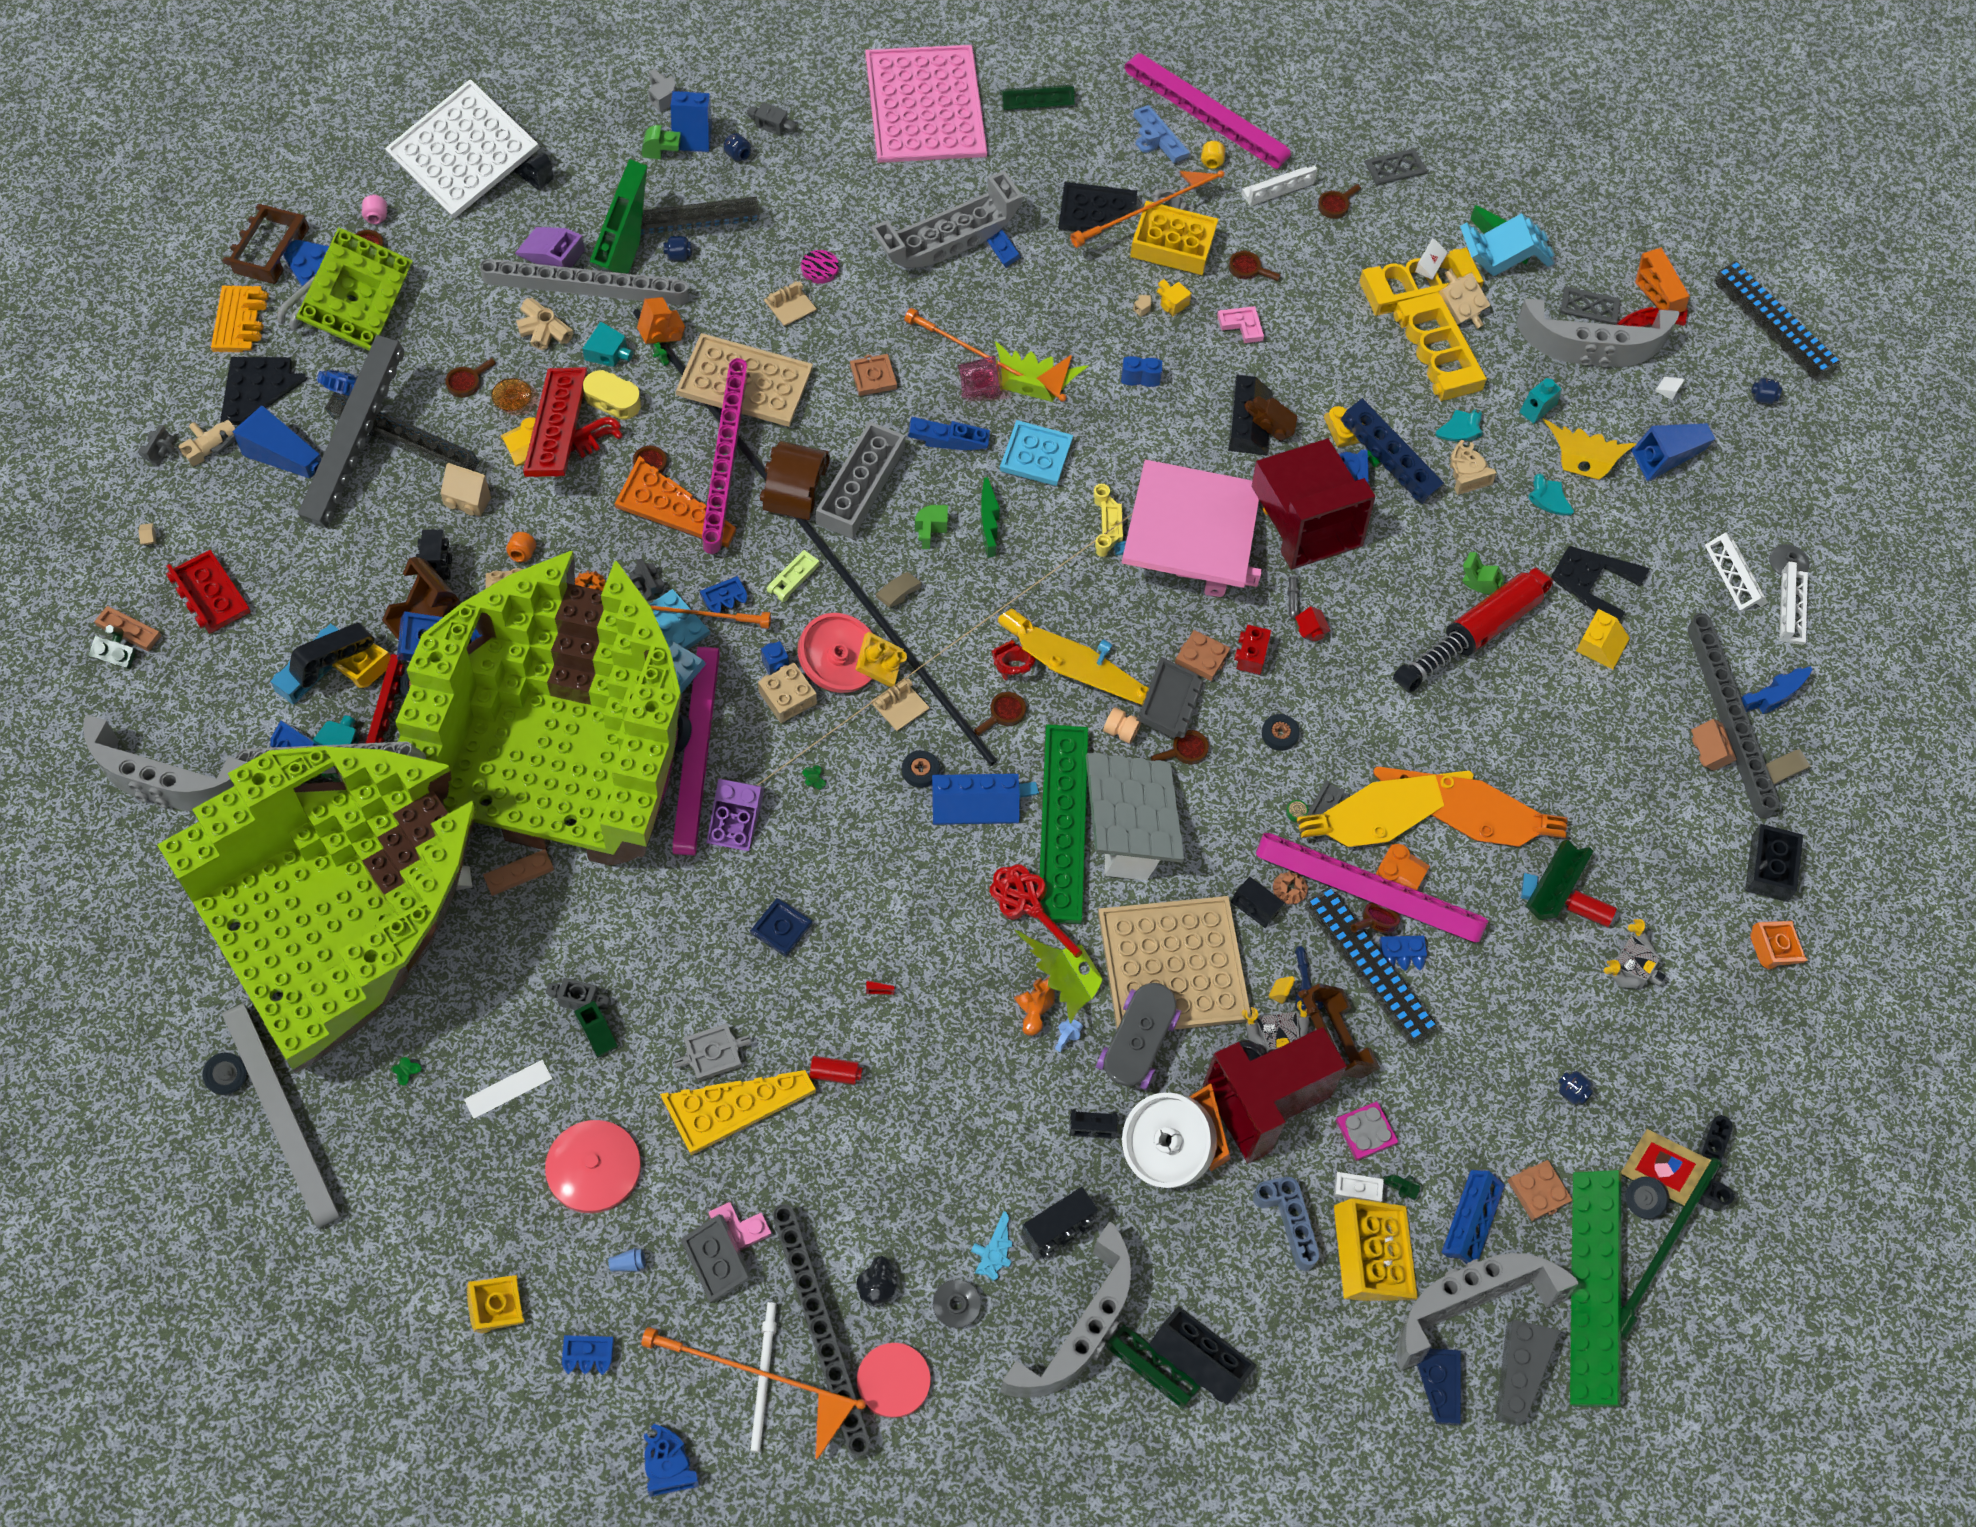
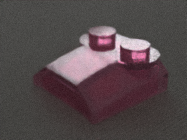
M996 356L958 365L962 398L983 395L987 398H996L1001 394V374Z

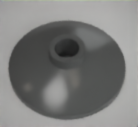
M1779 545L1771 551L1769 556L1771 567L1779 575H1782V570L1788 562L1797 563L1796 571L1807 572L1810 563L1807 555L1794 545Z
M947 1281L934 1294V1313L938 1320L948 1327L962 1328L968 1326L977 1318L980 1312L981 1300L979 1293L973 1285L966 1281ZM958 1302L961 1304V1308L955 1310L952 1308V1304Z

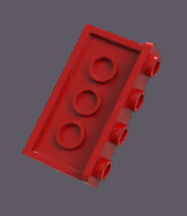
M211 549L175 568H172L170 564L166 565L169 571L166 573L169 581L171 584H177L178 587L175 589L181 599L186 598L188 602L185 605L191 614L196 613L197 617H195L197 624L201 629L205 627L209 634L251 612Z

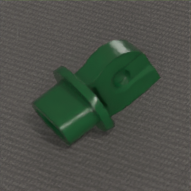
M1397 1175L1383 1176V1184L1399 1190L1400 1198L1408 1197L1412 1200L1417 1198L1421 1184L1414 1181L1413 1176L1408 1175L1405 1179Z

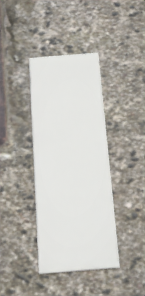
M543 1060L464 1099L474 1119L551 1080L552 1077Z

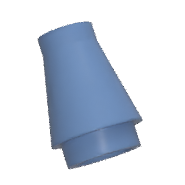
M636 1247L614 1257H609L608 1260L611 1272H639L640 1269L646 1267L643 1249L637 1250Z

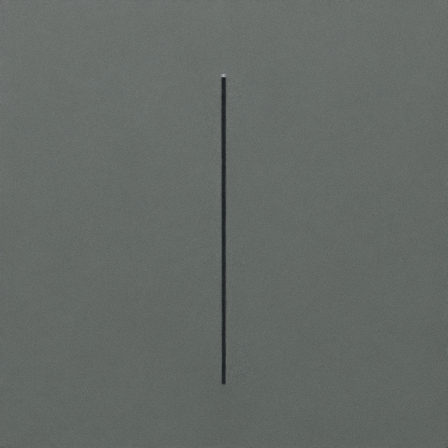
M635 309L633 311V315L637 318L638 321L641 315V311L639 309ZM665 342L660 343L661 349H664L667 353V358L679 373L683 375L685 371L684 365ZM705 404L720 423L721 412L716 406ZM738 435L737 446L766 482L767 473H765V467ZM794 517L893 644L904 649V652L907 654L906 660L912 668L916 670L921 667V664L807 520ZM921 667L917 670L916 673L987 763L990 766L995 764L997 760L925 669Z

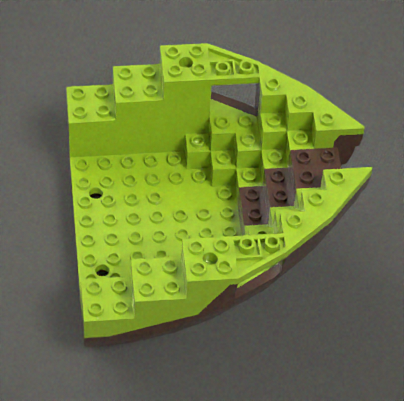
M568 551L508 575L462 602L425 631L406 670L411 687L395 723L400 734L398 742H409L426 754V760L449 766L452 780L449 781L448 796L444 799L443 804L448 813L473 801L475 806L474 822L501 828L504 841L541 850L545 849L546 851L550 840L586 848L589 861L605 865H616L634 860L637 857L642 858L646 853L670 778L674 750L678 740L677 721L680 715L681 692L671 651L650 605L619 563L614 561L603 591L575 585L573 551ZM476 628L478 633L482 636L475 639L473 642L469 644L472 634ZM485 799L492 800L489 806L481 805V802ZM568 819L577 820L573 826L565 824Z
M319 746L269 750L227 773L234 786L192 809L199 822L157 844L295 1074L337 1048L352 1034L360 1030L385 1006L408 980L432 945L435 935L441 927L457 889L475 819L473 801L468 802L451 813H448L443 806L444 799L447 798L449 792V781L452 780L451 771L447 764L381 749ZM331 767H334L341 781L302 784ZM235 922L241 923L238 930H229L231 924ZM275 993H283V997L279 1001L271 1000Z

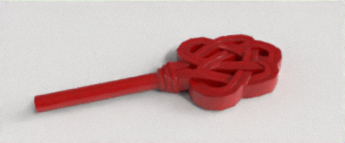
M1022 864L997 869L993 875V883L990 886L989 892L993 899L999 903V909L1005 918L1014 920L1019 919L1024 914H1028L1032 918L1039 919L1076 958L1080 957L1082 951L1044 913L1040 901L1047 892L1045 881L1038 875L1030 874Z

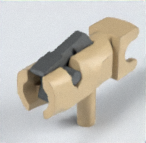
M227 420L215 425L209 431L203 432L197 423L193 422L189 427L197 438L193 441L190 438L179 445V449L183 456L187 457L190 465L194 467L205 461V456L213 452L221 453L229 444H232L236 440L232 432L235 430V427Z

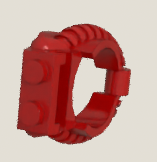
M1013 640L991 651L994 665L1005 681L1008 680V675H1018L1019 673L1023 675L1029 672L1036 660L1022 646H1016ZM1012 661H1021L1025 663L1020 667H1012L1007 665L1009 662Z

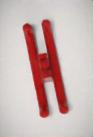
M603 417L575 430L571 452L576 450L580 457L584 458L586 455L583 450H586L589 455L593 453L591 446L595 451L600 450L599 445L595 441L596 439L607 434H612L616 439H621L623 435L619 430L621 428L620 422L612 417ZM604 425H611V426H606V427H603V428H601V429H599V430H596V429H598V428H600V427H602V426H604Z

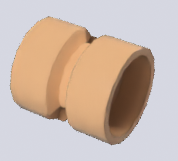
M1114 707L1107 718L1103 732L1113 737L1118 734L1119 739L1131 744L1140 728L1141 722L1137 721L1135 716L1126 717L1125 711Z

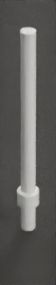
M772 1302L767 1303L766 1318L762 1323V1333H764L760 1370L768 1373L773 1334H776L777 1323L775 1322L777 1304ZM759 1375L750 1449V1452L760 1453L768 1387V1378Z

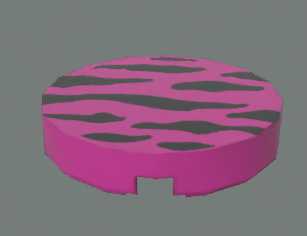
M814 250L803 257L801 272L804 278L812 280L813 283H827L832 281L839 272L838 260L831 252Z

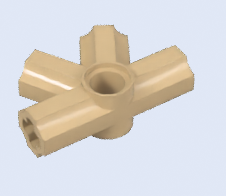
M527 298L523 301L520 309L527 317L516 320L521 337L532 335L531 346L540 350L548 349L551 337L561 344H567L574 334L573 330L554 316L551 309L544 308L533 298Z

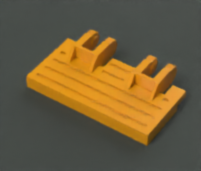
M222 286L211 344L213 352L252 351V342L261 340L262 334L259 331H263L264 325L257 321V310L263 311L266 309L267 303L264 300H268L269 294L263 291L261 286Z

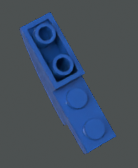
M911 417L908 437L925 441V446L978 450L988 447L990 430L954 421L950 425Z
M1811 666L1804 669L1800 667L1789 674H1779L1773 678L1770 686L1763 688L1755 694L1752 692L1747 693L1741 698L1745 711L1748 712L1759 708L1762 714H1766L1782 706L1798 692L1813 669Z

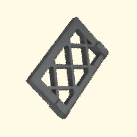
M1415 148L1364 161L1376 185L1427 173V168ZM1411 156V157L1413 158V160H1409V159L1404 158V157ZM1391 160H1398L1396 164L1388 162ZM1400 161L1410 164L1408 169L1398 165ZM1381 163L1380 168L1373 166L1374 164ZM1386 165L1388 167L1393 168V170L1390 173L1385 170H1382V167ZM1412 166L1418 167L1416 170H1410ZM1395 170L1403 172L1399 174H1394ZM1379 173L1385 175L1386 177L1380 178Z
M1565 286L1560 313L1616 325L1618 322L1620 298ZM1569 294H1571V295H1576V296H1578V297L1572 299V298L1569 296ZM1586 298L1594 299L1597 301L1590 303ZM1582 300L1586 306L1580 308L1575 302ZM1605 302L1612 303L1613 306L1609 308ZM1600 303L1605 310L1598 312L1594 306ZM1571 304L1575 309L1567 308V306ZM1587 309H1590L1593 313L1584 312V311L1587 310ZM1606 313H1609V314L1611 315V317L1602 316V315H1604V314H1606Z

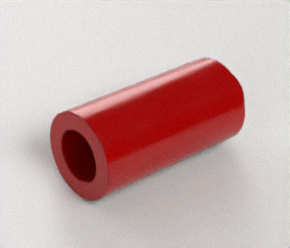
M1577 890L1570 893L1565 902V905H1568L1566 910L1605 927H1609L1617 907Z
M813 1056L810 1067V1079L855 1085L856 1080L861 1081L863 1067H859V1062Z

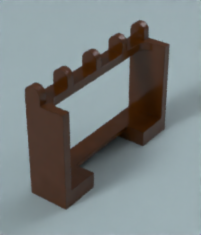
M257 204L255 208L259 211L256 217L250 216L248 218V222L251 225L247 231L241 230L239 232V235L242 237L238 245H231L232 255L230 258L224 257L222 262L231 266L235 274L276 284L284 271L280 262L282 255L292 239L303 240L309 230L305 215ZM264 217H266V220L290 226L265 267L238 260Z
M1318 983L1308 990L1298 992L1299 998L1303 999L1307 1008L1306 1013L1308 1016H1311L1316 1029L1323 1027L1334 1044L1315 1001L1323 1003L1351 1062L1346 1065L1347 1067L1342 1076L1362 1079L1380 1069L1371 1048L1367 1047L1358 1052L1341 1014L1352 1008L1343 988Z

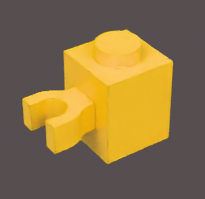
M1164 279L1158 282L1160 288L1157 289V293L1162 296L1160 305L1165 312L1175 316L1190 305L1192 293L1180 282H1177L1172 287Z

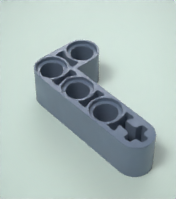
M1282 1177L1259 1183L1253 1194L1255 1205L1260 1208L1279 1207L1296 1266L1303 1271L1311 1270L1319 1259V1250L1297 1180L1292 1177ZM1282 1187H1289L1292 1190V1194L1284 1193ZM1260 1191H1265V1192H1267V1193L1269 1194L1270 1198H1269V1199H1264V1198H1262V1197L1260 1196L1259 1192H1260ZM1288 1209H1295L1298 1211L1299 1216L1294 1217L1290 1215ZM1295 1231L1303 1232L1305 1239L1296 1237ZM1304 1253L1307 1257H1311L1310 1261L1307 1258H1303Z

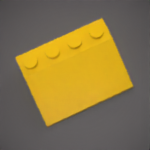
M1146 201L1144 207L1154 202ZM1162 204L1143 211L1132 241L1130 257L1203 275L1218 219Z
M1350 1198L1334 1205L1344 1299L1358 1301L1418 1299L1406 1206ZM1388 1225L1391 1227V1233L1387 1231ZM1393 1236V1240L1385 1242V1238ZM1388 1245L1392 1247L1393 1255L1389 1253ZM1384 1261H1392L1391 1265L1384 1267Z

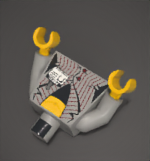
M1634 919L1633 922L1635 924L1628 925V930L1635 932L1634 935H1631L1616 960L1607 961L1610 967L1604 968V973L1611 976L1622 988L1641 989L1647 980L1660 986L1666 976L1655 969L1660 957L1644 932L1645 922L1642 919Z
M1300 1000L1297 1003V1008L1300 1011L1299 1015L1295 1011L1258 1016V1011L1251 1007L1252 1015L1248 1017L1247 1010L1244 1009L1242 1016L1248 1021L1246 1023L1248 1039L1261 1044L1265 1054L1306 1035L1309 1026V1016L1306 1013L1307 1008L1301 1009L1302 1001Z

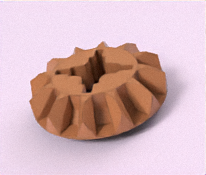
M1289 870L1287 873H1280L1274 880L1273 892L1275 896L1286 904H1297L1304 900L1307 895L1308 886L1305 878L1303 879L1299 873H1291ZM1294 882L1295 889L1287 893V885Z

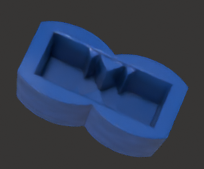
M1135 356L1123 358L1121 383L1130 386L1141 384L1146 387H1157L1160 385L1162 360L1157 358L1142 359Z

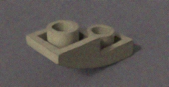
M906 572L886 584L876 594V598L891 608L904 602L907 594L919 590L922 582L909 572Z
M1800 749L1766 764L1773 785L1811 767Z

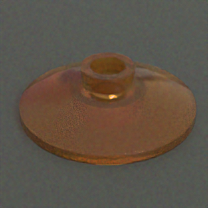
M507 378L498 382L491 393L494 405L504 411H517L524 408L530 402L532 396L530 386L518 378Z

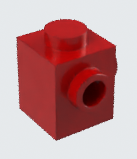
M1310 606L1295 617L1299 626L1298 631L1303 638L1318 641L1331 631L1320 609Z

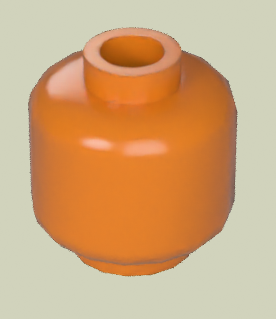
M516 532L511 536L507 544V554L516 562H526L532 557L536 549V541L526 532Z

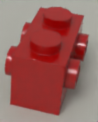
M1247 624L1245 632L1241 631L1238 641L1242 646L1241 649L1237 648L1234 658L1235 661H1238L1236 669L1258 675L1261 674L1271 630Z

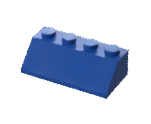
M1019 774L932 775L933 825L1019 823Z

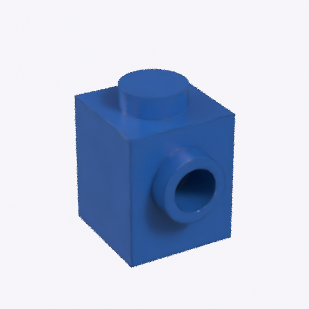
M780 641L769 643L761 648L762 662L769 675L777 672L781 667L789 665V657Z

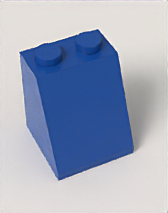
M672 91L671 131L681 132L679 151L709 152L712 132L710 93Z

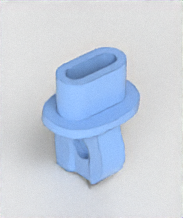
M1069 1018L1065 1022H1061L1059 1024L1061 1036L1055 1046V1050L1061 1052L1069 1039L1073 1041L1078 1040L1081 1036L1080 1031L1083 1025L1075 1019L1070 1024Z

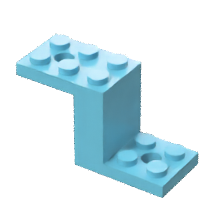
M1523 213L1485 234H1479L1476 227H1471L1467 222L1460 226L1471 258L1492 276H1496L1533 255L1540 259L1547 267L1555 264L1553 260L1554 252L1546 242L1549 240L1544 230L1541 231L1538 224L1534 225L1530 217L1527 218Z

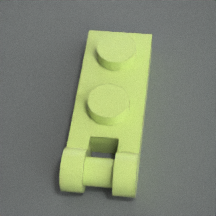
M803 550L768 585L767 592L771 595L775 594L778 596V600L784 603L790 597V594L820 565V561ZM782 584L786 586L783 590L779 588Z

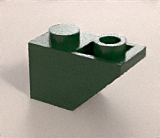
M595 1001L574 1011L576 1021L597 1058L618 1048Z

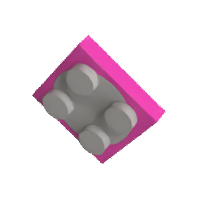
M1378 1102L1337 1117L1335 1120L1356 1161L1398 1143Z

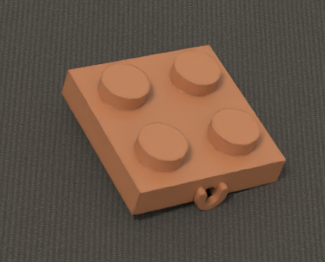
M869 354L865 358L850 361V368L859 396L897 389L888 354L873 357Z
M1193 630L1186 643H1183L1175 663L1212 681L1218 670L1223 668L1224 660L1231 648Z
M1548 1160L1533 1167L1529 1166L1527 1169H1523L1521 1173L1507 1180L1531 1221L1546 1214L1551 1216L1557 1212V1209L1573 1201Z

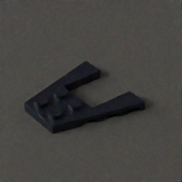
M1568 546L1550 578L1568 593H1573L1584 606H1589L1595 612L1600 609L1616 617L1620 622L1625 611L1590 594L1591 588L1603 568L1638 586H1641L1650 568Z

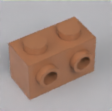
M1712 719L1691 730L1694 736L1692 738L1693 744L1699 749L1701 754L1699 760L1704 767L1715 771L1737 760L1723 723Z

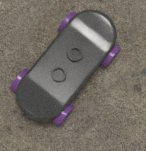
M1148 983L1141 986L1138 990L1131 989L1123 1007V1010L1126 1012L1109 1048L1104 1047L1099 1057L1096 1068L1100 1070L1104 1068L1107 1076L1117 1084L1133 1086L1142 1082L1140 1088L1147 1090L1155 1072V1069L1151 1066L1167 1031L1173 1032L1182 1011L1176 1009L1174 994L1168 987L1159 983Z

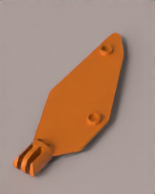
M1376 767L1373 771L1380 781L1436 775L1444 806L1431 815L1475 841L1520 847L1538 835L1566 838L1568 817L1541 814L1483 781L1452 777L1454 785L1451 788H1444L1441 785V779L1444 775L1386 767ZM1444 779V783L1449 786L1451 785V780Z

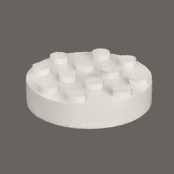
M1158 1093L1143 1099L1132 1109L1123 1128L1122 1146L1127 1163L1140 1179L1153 1186L1178 1188L1195 1182L1208 1170L1216 1152L1217 1136L1212 1118L1200 1103L1186 1095ZM1170 1134L1173 1137H1171L1172 1142L1168 1146L1166 1144V1137Z

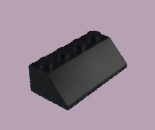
M1236 374L1233 387L1228 451L1267 456L1269 433L1253 422V416L1246 411L1244 405L1249 400L1253 401L1257 396L1265 400L1272 398V390L1257 377Z
M1179 1306L1165 1320L1149 1343V1346L1159 1356L1165 1357L1177 1370L1187 1374L1198 1386L1204 1387L1213 1394L1216 1400L1225 1403L1227 1406L1257 1366Z

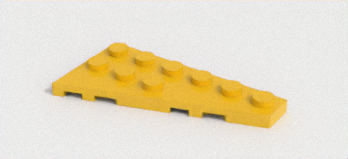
M802 1070L778 1074L775 1077L754 1078V1080L745 1082L735 1081L710 1085L696 1090L686 1089L671 1094L661 1093L660 1097L690 1155H693L816 1093V1089L807 1072Z

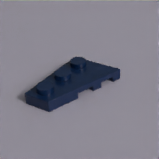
M1430 1348L1423 1361L1417 1364L1435 1424L1461 1426V1350Z

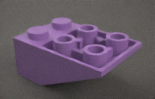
M536 227L515 254L535 264L572 268L585 249L582 235L567 228Z
M718 779L706 843L749 851L765 787Z

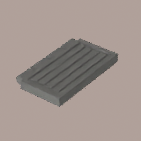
M1161 657L1157 663L1136 720L1172 738L1176 736L1184 738L1204 684L1203 680L1198 678V674Z

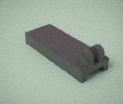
M1326 780L1306 816L1323 814L1337 805L1345 789H1340ZM1314 836L1313 838L1318 840L1320 836Z

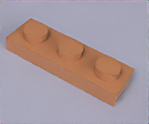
M106 606L94 621L96 626L104 630L108 625L122 628L124 630L122 639L148 652L161 637L159 631L109 606Z
M544 849L485 873L483 877L491 896L552 872L554 868Z

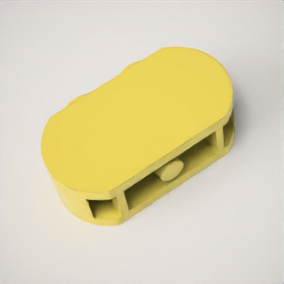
M604 370L594 371L584 379V394L589 405L621 420L630 419L640 411L639 389L632 382L625 381L615 374Z

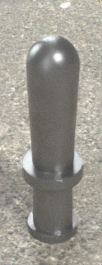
M1291 576L1288 578L1289 589L1287 590L1289 595L1288 614L1290 618L1295 619L1299 615L1298 595L1300 591L1297 589L1298 577Z

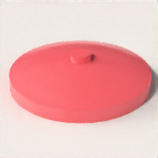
M827 613L814 618L805 627L798 641V658L801 667L815 684L826 690L836 693H850L863 688L872 678L855 669L864 635L867 632H871V630L858 619L842 613Z
M603 1120L580 1122L563 1131L551 1145L545 1163L546 1179L553 1195L564 1206L582 1213H599L612 1209L622 1203L635 1188L641 1170L640 1155L633 1138L620 1126Z

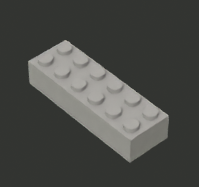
M868 422L816 509L817 525L851 539L854 538L905 450V435L873 422Z

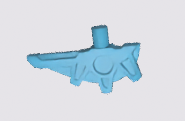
M1003 1211L991 1241L986 1245V1248L974 1243L971 1252L981 1256V1263L978 1264L974 1274L986 1275L992 1281L998 1278L996 1272L1002 1266L1009 1267L1011 1265V1261L1006 1257L1008 1248L1012 1247V1241L1008 1240L1007 1223L1009 1217L1005 1211Z

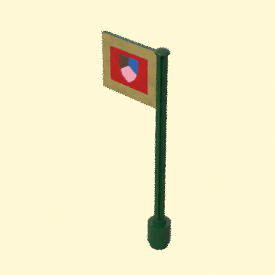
M1649 1129L1645 1131L1622 1169V1176L1631 1181L1644 1176L1660 1180L1668 1190L1669 1200L1682 1206L1683 1209L1627 1304L1621 1308V1343L1623 1340H1627L1638 1321L1635 1316L1636 1308L1719 1167H1722V1162L1719 1159H1708Z

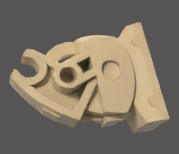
M1461 440L1456 445L1450 457V468L1454 469L1453 476L1456 481L1454 489L1457 495L1493 485L1497 473L1494 469L1488 467L1487 462L1478 452L1473 450V443L1470 442L1469 447L1465 448L1463 446L1464 440Z

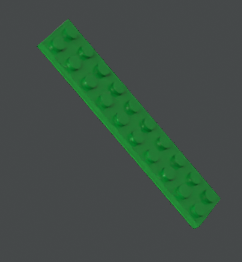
M1046 724L1039 876L1045 881L1047 892L1040 903L1043 906L1044 913L1054 923L1081 924L1088 727Z
M1619 1170L1573 1172L1572 1275L1579 1284L1571 1293L1570 1405L1572 1407H1621L1622 1173Z

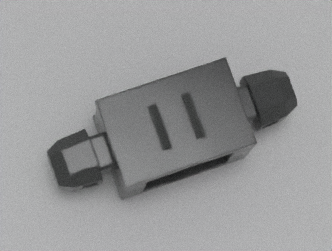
M762 102L759 108L751 106L747 110V115L755 119L757 128L779 136L782 135L784 130L794 132L796 129V123L788 119V112L786 110Z
M564 978L561 986L558 983H549L546 988V994L557 998L560 1007L577 1010L595 1001L598 1008L604 1010L608 1009L610 999L605 995L599 994L596 985ZM578 993L584 995L579 999H574L571 997Z

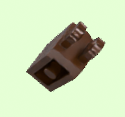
M1257 396L1253 401L1249 400L1244 404L1246 411L1253 416V422L1278 441L1294 435L1298 416L1275 398L1265 400Z

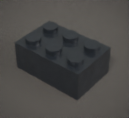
M1760 824L1751 838L1745 891L1788 902L1797 892L1803 834Z
M1080 1187L1025 1222L1022 1227L1021 1239L1036 1261L1041 1257L1045 1260L1055 1253L1054 1249L1062 1245L1065 1247L1075 1240L1074 1236L1080 1232L1086 1234L1092 1230L1098 1208L1085 1189Z

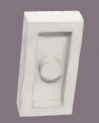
M1342 1172L1336 1173L1334 1197L1382 1202L1383 1179Z

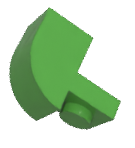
M662 125L649 127L645 132L642 145L643 158L661 159L663 150L679 151L681 132L663 131Z
M929 505L917 513L915 517V532H918V541H922V549H930L931 532L947 533L948 505Z
M1469 552L1463 564V570L1466 573L1463 583L1468 588L1483 594H1492L1503 586L1505 578L1499 566H1484L1477 552Z

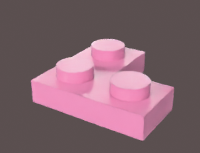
M1255 306L1218 311L1217 317L1221 331L1240 328L1244 343L1263 341L1264 334Z
M730 1202L708 1212L711 1219L718 1214L723 1215L739 1251L771 1236L762 1213L739 1222Z

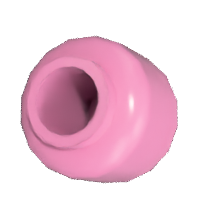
M378 195L365 197L362 202L363 218L371 224L383 222L387 217L386 200Z

